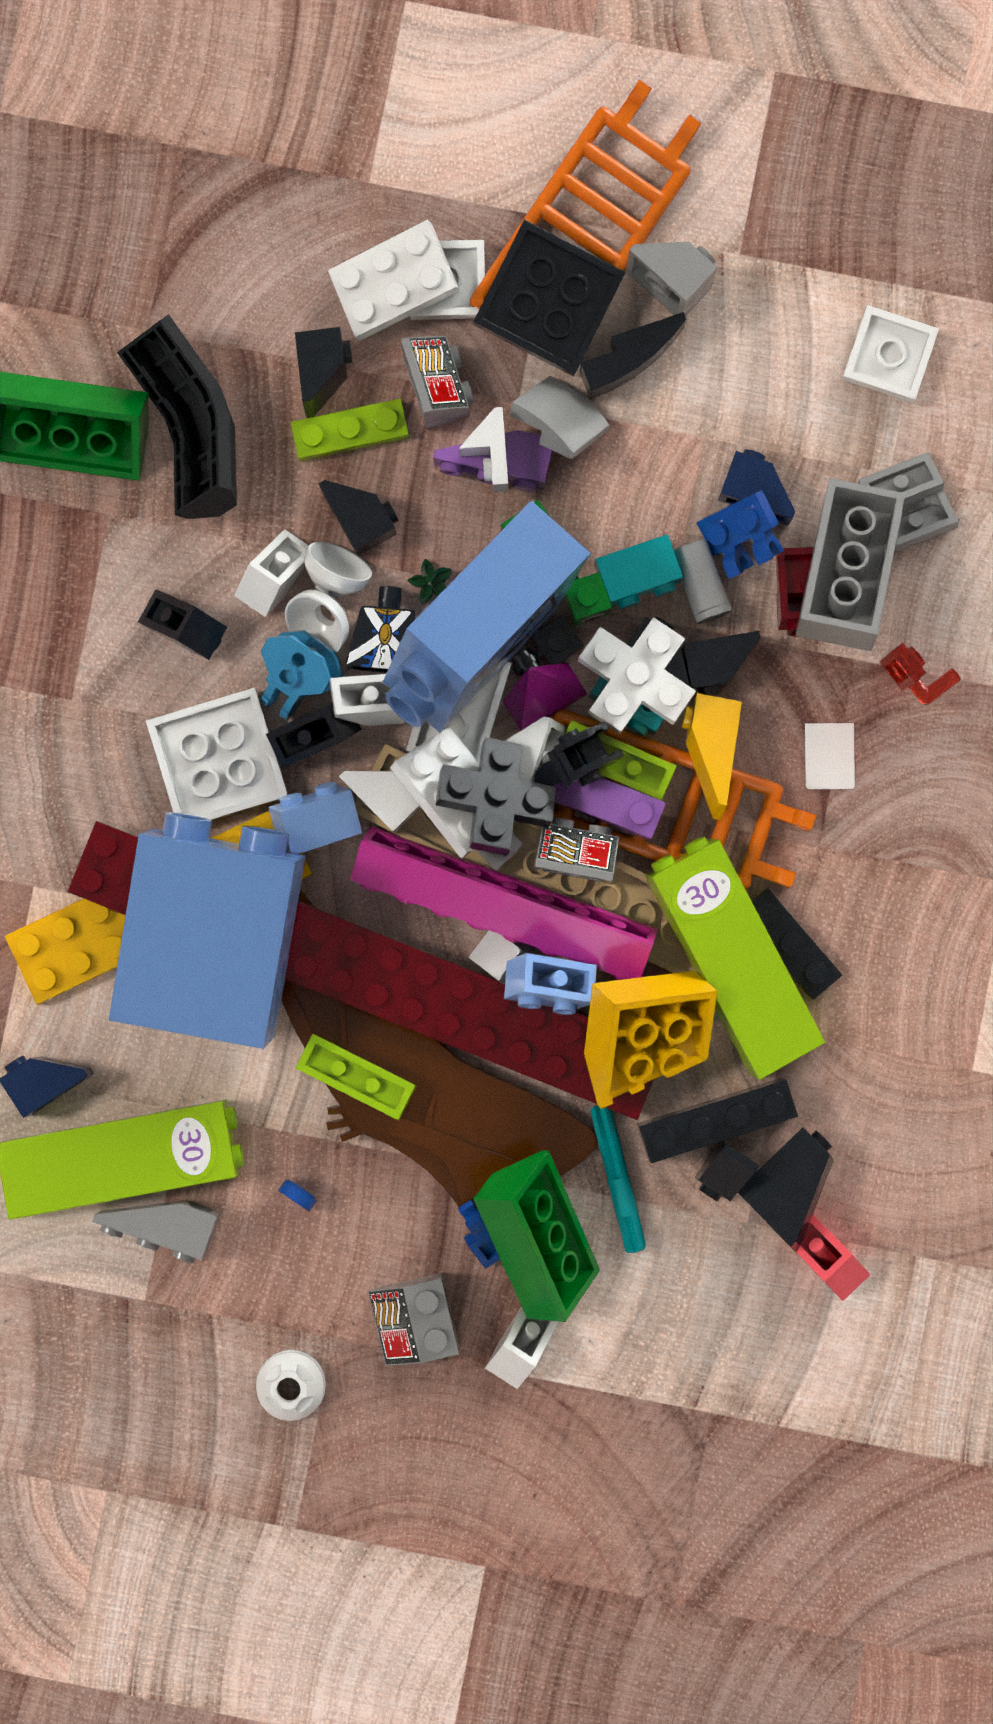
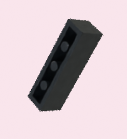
M778 1078L637 1123L647 1158L650 1163H654L796 1118L798 1114L787 1080Z

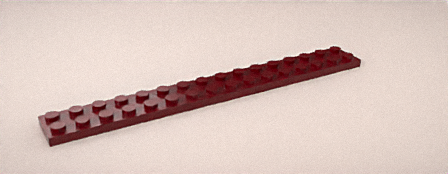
M96 821L67 892L126 915L138 837ZM298 901L285 976L286 980L597 1104L584 1055L588 1017L579 1013L571 1015L557 1014L553 1012V1007L543 1005L538 1009L521 1008L518 1006V1001L504 999V983ZM654 1080L645 1083V1089L633 1095L628 1091L613 1098V1104L605 1108L638 1120Z

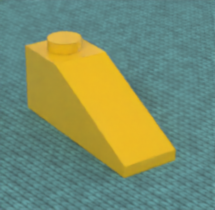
M697 693L693 705L685 707L681 727L688 729L686 745L712 818L721 820L728 801L742 702Z

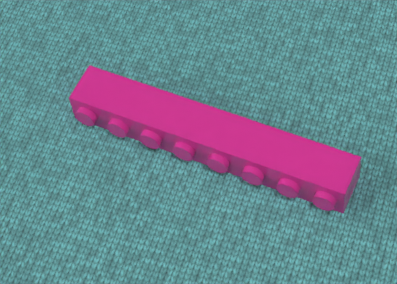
M372 826L361 840L350 877L351 881L360 883L361 887L366 890L382 891L395 896L402 903L418 904L431 909L438 916L454 917L467 922L474 929L490 930L501 934L510 942L532 945L539 948L546 955L562 956L576 962L597 965L596 969L611 974L616 980L642 977L659 930Z

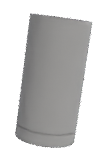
M698 540L675 549L674 553L683 576L681 582L696 624H702L732 612L707 540Z

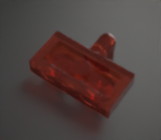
M901 643L879 661L900 690L903 691L908 687L923 705L931 704L961 680L959 674L951 668L927 687L921 679L927 673L922 667L925 665L924 659L914 647L910 646L907 648L904 643Z

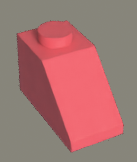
M813 1215L802 1244L795 1252L844 1301L870 1274Z

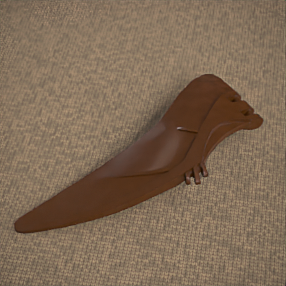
M300 889L298 901L316 908ZM285 979L281 1001L304 1048L312 1034H315L417 1085L401 1119L396 1120L326 1084L339 1103L338 1106L327 1107L328 1115L341 1114L343 1117L326 1122L327 1129L333 1130L348 1126L350 1130L340 1135L342 1142L364 1134L390 1145L426 1169L444 1187L458 1207L473 1199L492 1173L542 1150L550 1152L559 1176H562L583 1162L597 1148V1136L585 1123L532 1092L492 1076L456 1058L439 1041Z

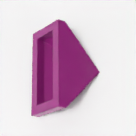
M568 663L528 668L505 697L503 704L521 731L544 716L551 717L556 712L586 696L587 693Z

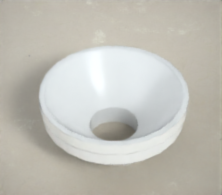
M314 542L307 548L304 557L305 567L311 580L315 583V588L320 592L341 598L347 594L363 590L372 576L370 567L352 551L328 542Z
M305 590L294 596L286 605L285 621L289 631L306 630L335 652H338L347 641L349 636L348 619L344 607L335 600V597L317 590ZM321 605L330 610L335 617V621L327 619L322 614Z
M292 1349L280 1351L268 1358L260 1368L256 1381V1391L260 1404L273 1417L286 1421L300 1420L313 1413L321 1404L326 1389L325 1374L316 1359L305 1352ZM285 1378H292L300 1385V1394L293 1400L283 1399L278 1393V1384Z

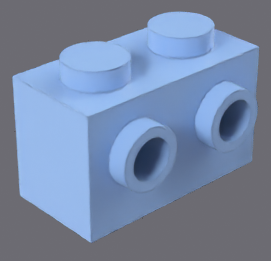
M327 782L314 787V793L304 796L301 793L289 794L279 799L280 804L268 807L274 830L289 834L286 852L300 854L361 834L362 830L352 790L337 785L336 782Z
M525 953L507 961L504 999L518 1001V1006L521 1008L538 1009L543 1005L553 1007V1012L557 1014H575L576 1009L590 1005L592 983L596 982L597 965Z

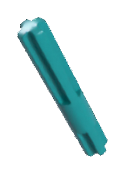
M595 1105L591 1108L590 1112L624 1248L627 1253L640 1252L645 1249L646 1243L613 1111L608 1108L601 1109L598 1105Z

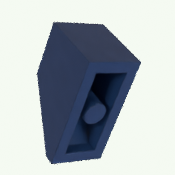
M745 449L742 453L736 450L718 501L731 505L762 490L778 522L789 525L794 517L795 510L773 464L765 461L766 457L757 451Z
M23 1055L4 1067L7 1074L0 1078V1083L21 1116L25 1118L33 1115L94 1073L90 1067L42 1057H34L27 1060Z

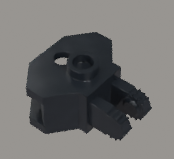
M606 722L590 727L580 733L576 728L556 739L559 744L547 753L550 761L539 767L538 770H535V783L549 786L563 783L567 787L580 782L581 786L585 787L601 778L600 770L612 765L624 756L621 749L608 755L599 736L608 731L609 727Z

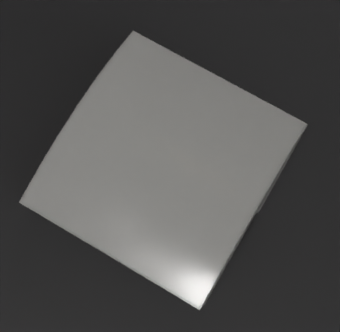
M552 376L547 377L513 401L509 415L541 430L539 444L571 460L606 434L610 426L603 415L585 397Z
M929 452L858 480V484L906 493L894 553L958 528L959 521L943 491L944 482Z

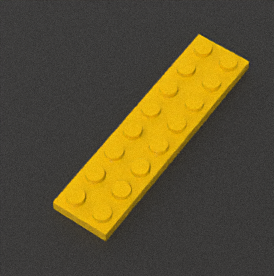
M267 811L211 839L239 844L243 826L274 830L270 812ZM306 858L302 880L313 875ZM83 898L5 935L6 941L36 1005L117 968L126 915Z

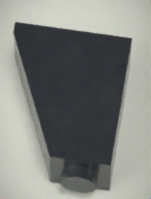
M804 1127L769 1159L738 1192L794 1252L802 1244L834 1162L832 1156L827 1152L832 1147L831 1144L817 1130L810 1134Z

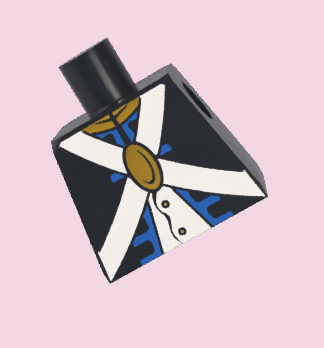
M380 586L378 607L361 606L346 659L348 670L387 673L406 628L416 619L414 610L400 609L402 588Z

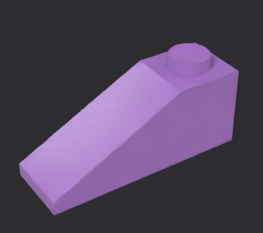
M599 778L585 787H582L580 782L567 787L563 783L554 785L556 787L555 803L649 842L666 804L653 797L603 778Z

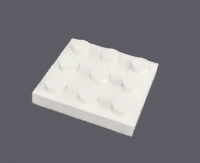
M255 687L146 720L173 813L194 815L213 821L278 801L281 797L288 795L278 759L266 736L269 729Z

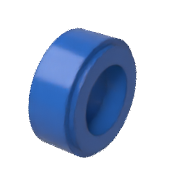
M285 1179L278 1189L279 1192L309 1212L317 1202L316 1197L289 1179Z

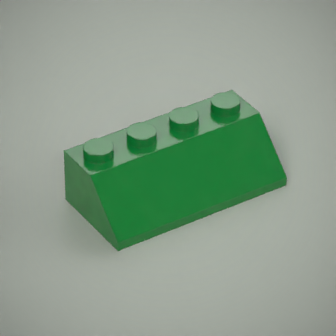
M0 372V461L140 480L149 425V392Z
M542 1150L492 1173L473 1200L527 1319L566 1322L600 1269L550 1152Z

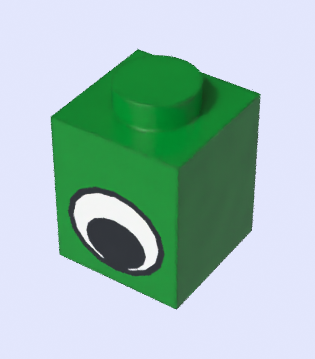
M600 572L574 580L564 597L574 626L609 615L612 609Z

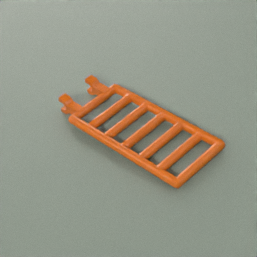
M640 79L617 114L607 107L598 108L469 299L470 305L480 309L524 219L536 226L541 219H544L598 258L625 271L629 249L634 244H643L689 177L691 169L679 157L698 131L701 122L688 115L666 149L630 124L652 89ZM605 125L673 173L661 191L593 144ZM583 157L592 161L652 204L640 222L572 175ZM562 188L568 190L631 235L619 253L551 206Z
M562 709L552 716L553 720L563 726H569L571 720L589 728L601 724L600 721L566 709ZM609 728L604 733L605 735L667 762L694 770L667 849L646 842L644 839L632 834L629 836L612 830L611 833L612 836L619 837L618 848L654 861L667 855H672L675 859L682 855L681 852L703 792L689 752L623 730L619 735ZM732 768L727 806L721 820L716 821L711 839L720 840L724 848L744 788L766 795L738 876L745 890L750 888L754 876L786 888H791L796 876L795 872L759 861L773 820L776 819L809 832L812 830L817 815L781 804L783 787L780 784ZM562 805L559 811L553 810V817L574 821L573 828L588 831L590 824L610 828V825L598 820L592 823L574 816V810Z

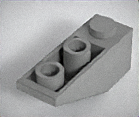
M188 1200L103 1210L95 1214L92 1222L102 1225L100 1231L120 1238L125 1233L138 1238L136 1243L142 1247L158 1250L159 1246L173 1250V1257L185 1262L194 1263L195 1258L202 1260L207 1255L221 1212Z

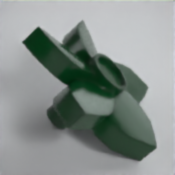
M425 559L421 566L423 575H414L407 580L414 587L421 588L420 600L422 605L431 599L433 592L438 596L446 588L444 582L450 577L452 569L442 567L435 571L433 565Z

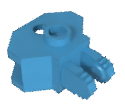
M306 630L281 632L277 637L267 638L261 653L269 673L266 678L269 684L260 702L269 707L277 700L278 694L282 691L288 698L282 706L279 715L288 721L297 710L303 698L309 695L323 694L331 690L330 679L344 675L336 652Z

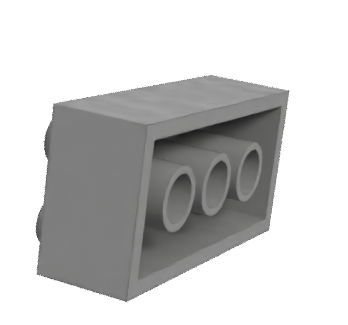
M829 478L795 636L872 651L878 636L906 493Z

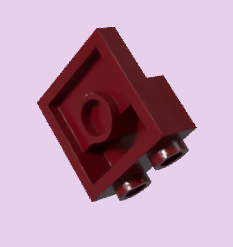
M814 547L783 548V552L775 555L778 630H787V634L792 637H799L795 635Z

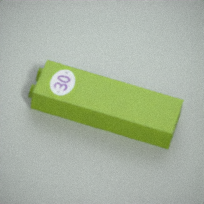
M702 836L685 845L684 847L687 852L675 859L672 855H667L651 864L653 871L644 876L694 971L717 990L715 1011L749 1075L761 1080L826 1042L720 840H707L705 836Z
M227 1099L1 1141L0 1176L8 1220L235 1178L240 1175L239 1168L245 1166L241 1144L235 1145L232 1130L238 1129L234 1106L228 1107Z

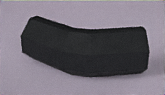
M168 314L117 353L143 390L149 392V398L164 417L174 445L175 516L185 519L219 517L237 506L235 426L220 385Z

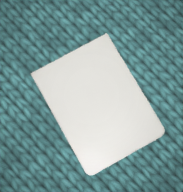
M805 723L807 789H853L855 787L854 723Z

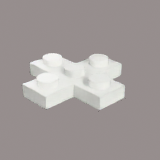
M654 617L632 648L599 627L578 658V662L608 681V684L596 699L588 714L601 723L606 722L608 727L619 735L641 704L674 725L696 692L665 670L685 638Z

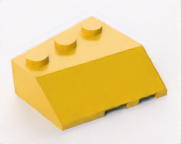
M687 971L592 983L584 1055L597 1105L601 1109L613 1104V1098L629 1091L633 1095L644 1090V1084L662 1075L666 1078L672 1077L708 1060L717 990L697 972Z

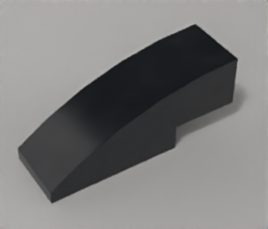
M682 312L614 335L611 339V353L581 362L580 374L589 400L618 388L652 365L672 345L684 329L686 322L685 313Z

